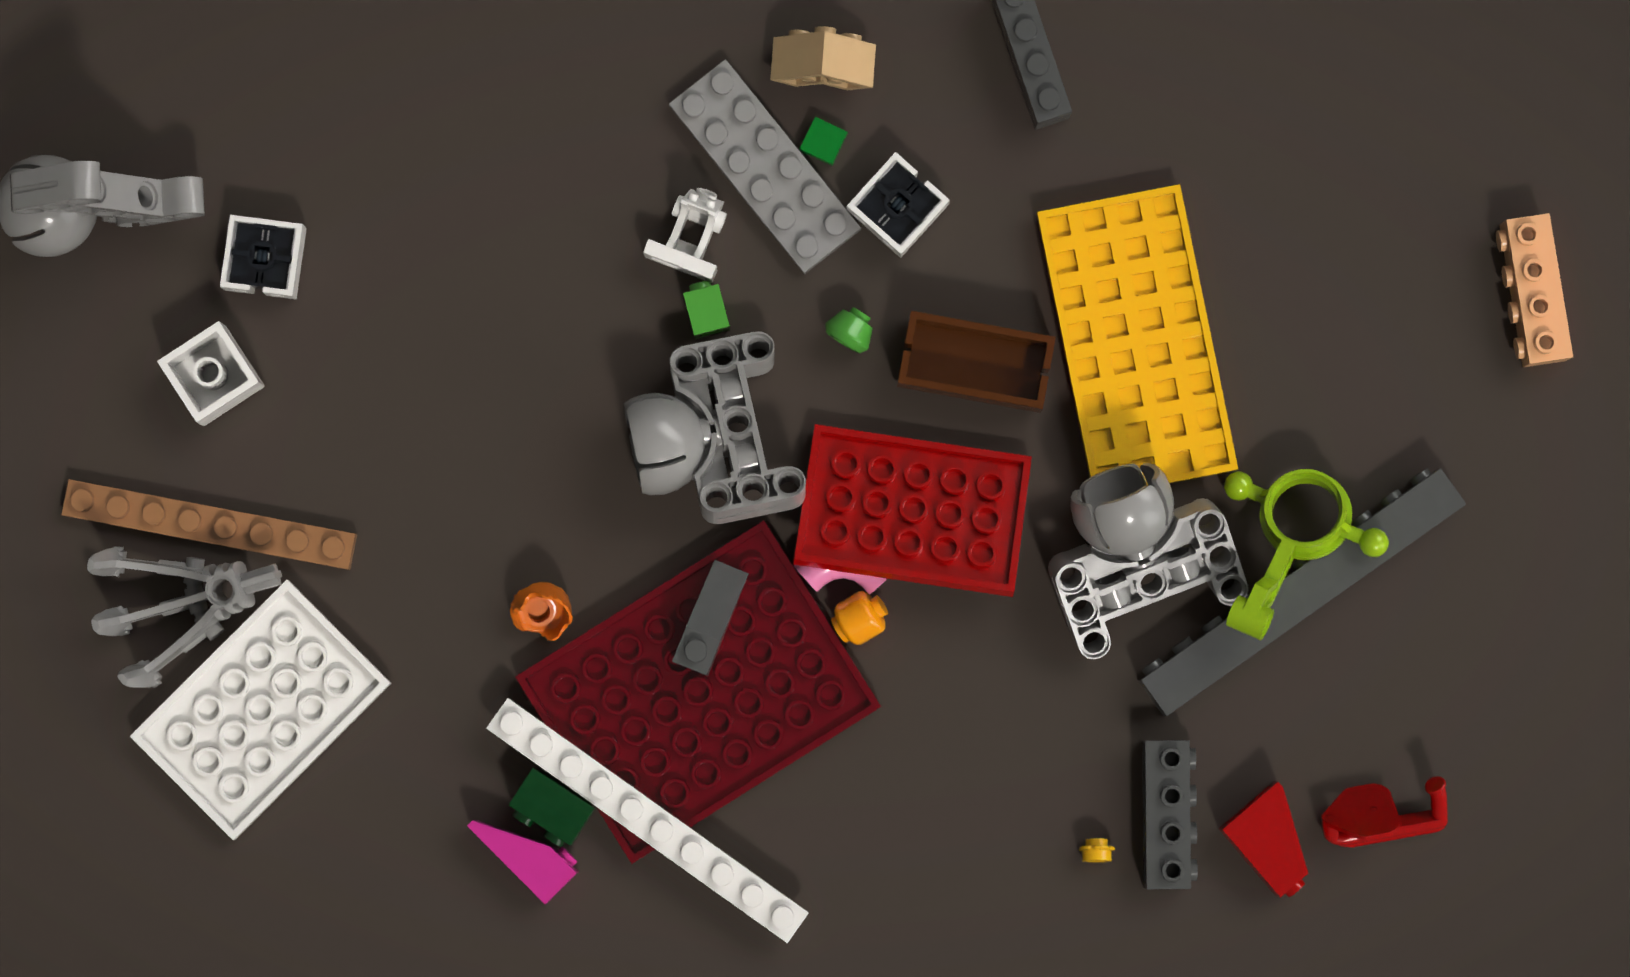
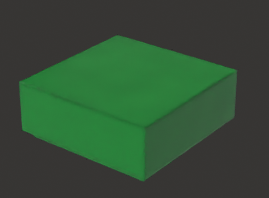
M815 117L800 147V151L833 166L848 132Z

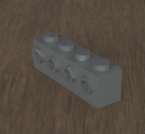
M1190 740L1142 741L1143 888L1191 889V881H1197V859H1191V844H1197V823L1190 820V807H1196L1197 805L1196 785H1190V770H1196V748H1190Z

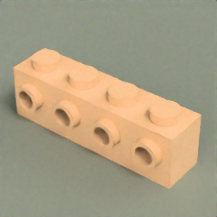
M1550 213L1507 219L1499 225L1500 230L1496 231V243L1499 252H1504L1506 266H1502V280L1505 288L1510 287L1512 302H1508V316L1511 324L1516 323L1518 336L1513 341L1515 356L1517 360H1522L1523 367L1567 361L1573 358V351Z

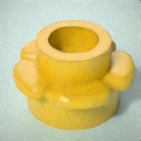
M1104 838L1085 839L1086 846L1079 847V851H1082V862H1111L1112 851L1115 850L1114 846H1108V839Z

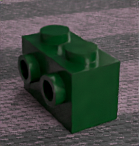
M536 767L532 768L509 803V806L515 809L512 814L513 817L529 827L535 822L546 830L543 836L559 847H562L564 843L570 846L573 845L596 810L594 805Z

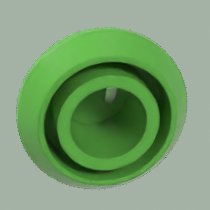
M854 307L851 308L850 312L843 309L825 323L826 333L843 346L860 354L869 349L873 330L868 325L871 318Z

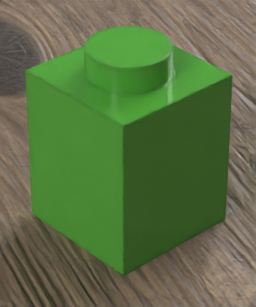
M702 281L690 285V291L683 293L695 339L729 331L730 325L719 284L711 285L710 281Z

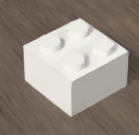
M220 321L157 361L195 421L202 426L209 424L265 387L228 328Z

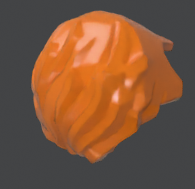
M550 582L533 583L519 590L514 595L511 603L510 615L513 625L520 631L540 633L542 637L549 641H555L560 638L573 620L572 606L568 595L563 588Z

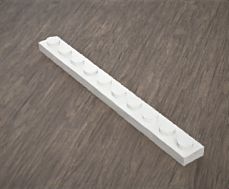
M506 699L486 727V729L786 943L790 941L809 914L807 910L511 699Z

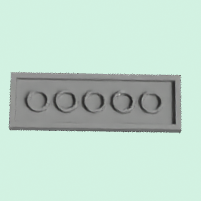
M726 59L669 103L670 108L804 275L861 230L859 224Z

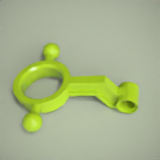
M1313 469L1294 470L1278 478L1267 490L1254 485L1251 477L1244 472L1237 471L1229 474L1224 482L1225 493L1233 500L1240 501L1250 498L1261 503V528L1267 541L1276 549V553L1265 576L1255 583L1249 597L1237 596L1228 614L1226 626L1262 640L1269 629L1274 615V609L1270 607L1294 559L1314 560L1322 558L1339 548L1345 539L1359 544L1361 551L1365 555L1379 557L1387 551L1389 546V539L1386 533L1378 528H1369L1364 531L1352 526V506L1348 494L1335 479L1323 472ZM1314 484L1326 489L1337 502L1339 514L1334 527L1329 533L1317 540L1306 542L1293 540L1285 536L1277 528L1273 520V509L1277 499L1284 491L1295 485Z

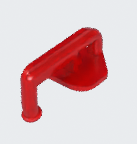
M1435 776L1428 779L1425 783V791L1430 794L1431 810L1404 815L1398 814L1391 792L1383 785L1371 783L1346 788L1321 816L1324 837L1332 844L1352 848L1441 831L1448 823L1446 781L1440 776Z

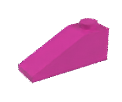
M472 820L467 825L544 904H547L579 872L574 867L578 861L563 846L557 850L553 845L478 820Z

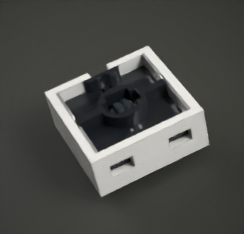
M895 152L847 205V211L901 258L946 209L950 200L928 180L923 184L917 179L918 171Z
M230 215L220 287L226 291L254 294L255 288L263 289L262 292L266 296L297 300L307 228L300 223Z

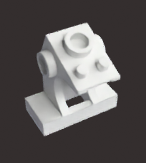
M697 188L696 191L690 189L685 196L679 195L672 211V216L678 218L667 244L663 245L648 239L643 251L645 258L713 283L718 271L717 265L702 259L713 232L720 233L727 216V213L721 211L724 201L716 199L717 194L704 188ZM687 220L705 226L698 246L680 239Z

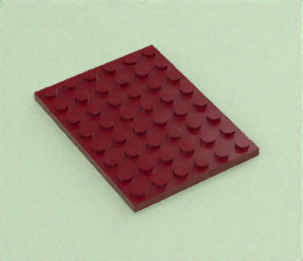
M765 521L757 524L515 676L544 724L689 827L697 824L881 707ZM717 560L747 572L749 575L709 675L706 676L676 664L672 660L713 562ZM597 808L631 864L655 850V848Z

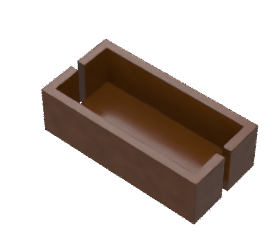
M911 311L904 348L911 349V351H903L897 387L1041 413L1044 407L1049 376L1041 375L1040 377V373L1048 374L1050 370L1056 337Z

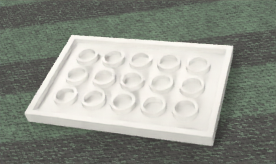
M286 580L130 737L232 840H236L392 683L289 580Z

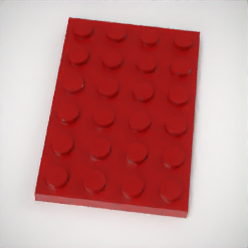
M815 424L806 478V495L802 503L793 565L1013 597L1032 456Z

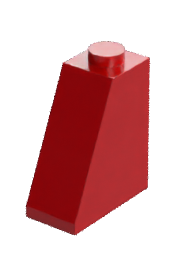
M1273 781L1218 829L1275 896L1281 898L1286 894L1289 898L1305 885L1302 879L1309 873L1284 788L1278 781Z

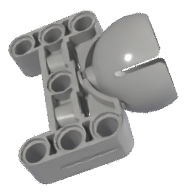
M34 155L13 165L0 181V223L2 229L8 236L14 237L12 243L17 248L38 257L60 256L76 249L90 235L97 216H101L104 222L117 223V226L132 227V223H139L140 226H149L205 215L203 178L195 176L159 180L100 171V163L96 161L72 162L55 155ZM41 229L45 230V231L40 232V233H38V234H36V235H32V236H28V237H20V238H17V237H19V236H24V235H27V234H31V233L36 232V231L41 230Z
M761 331L681 346L673 351L670 357V371L675 397L661 393H648L633 397L624 403L626 423L631 431L629 439L642 494L665 495L679 490L691 480H694L701 514L707 522L712 524H723L792 510L804 502L806 478L800 469L793 466H784L767 470L747 378L766 374L773 368L774 341L767 333ZM755 349H762L767 352L761 358L752 357L749 353ZM719 356H726L732 360L726 365H719L714 362ZM684 363H690L696 367L690 372H682L678 369ZM711 390L714 392L716 401L715 410H713L709 391ZM739 422L747 426L742 432H733L728 428L731 424ZM725 457H728L731 468L729 478L724 460ZM785 483H793L799 489L793 493H785L780 487ZM749 490H757L762 494V497L751 501L743 495ZM714 497H720L726 501V504L720 508H713L707 502Z
M1143 463L1140 468L1135 464L1117 466L1092 476L1081 484L1080 489L1073 491L1070 502L1073 521L1079 534L1090 545L1083 544L1056 554L1049 562L1048 571L1071 637L1082 655L1086 658L1099 659L1110 650L1111 639L1105 621L1207 582L1212 592L1224 605L1232 606L1238 595L1247 596L1248 584L1224 515L1212 501L1204 498L1196 499L1189 504L1174 509L1171 485L1165 473L1155 464ZM1213 514L1208 524L1199 525L1202 516ZM1219 546L1224 547L1223 552L1219 556L1210 558V553L1213 549ZM1067 568H1076L1075 573L1070 578H1060L1062 572ZM1155 573V578L1152 582L1141 584L1145 575ZM1235 579L1234 584L1230 588L1221 590V586L1226 580ZM1087 600L1083 609L1079 611L1072 610L1076 602ZM1098 633L1094 641L1090 643L1084 642V638L1088 634Z

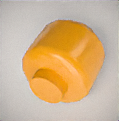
M858 591L835 606V616L831 618L837 634L845 643L850 641L855 645H862L885 630L886 622L884 616L888 615V610L878 595L872 598L867 592Z

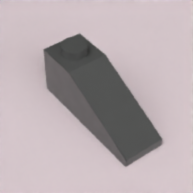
M714 560L672 662L706 676L709 675L749 573Z

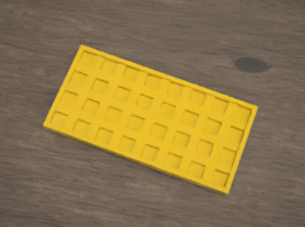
M1180 184L1037 212L1036 215L1089 477L1091 478L1105 470L1126 464H1135L1140 468L1143 463H1151L1158 466L1165 473L1169 483L1238 470Z

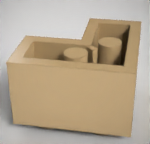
M818 26L814 28V32L789 30V35L773 37L770 80L795 87L824 84L843 90L873 88L876 44L862 41V36L858 34H836V29L833 27Z

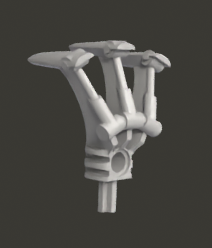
M114 546L113 548L104 549L93 554L87 564V570L93 575L119 576L125 573L126 568L184 577L183 583L187 584V589L184 590L185 596L160 602L159 606L130 614L127 608L118 606L106 609L93 616L91 624L97 634L124 636L130 634V630L133 629L132 622L161 614L167 616L185 610H190L191 615H195L196 619L194 622L196 624L153 661L141 660L137 664L129 665L118 672L117 677L121 683L131 688H156L162 684L160 681L162 675L158 672L182 652L187 653L206 637L212 641L222 634L225 629L219 621L229 619L231 614L240 613L244 608L253 607L255 605V592L282 584L280 579L282 573L281 570H278L276 564L247 572L246 565L241 561L231 564L223 563L218 566L210 564L205 567V559L187 557L186 562L161 559L158 562L126 558L127 551L124 550V547ZM225 580L229 581L232 585L233 592L230 598H227L222 591V585ZM202 581L207 582L205 585V591H203ZM207 600H208L211 604H213L209 609H208V605H207V602H206Z

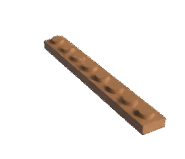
M70 479L68 480L61 514L62 516L346 570L351 569L357 534Z

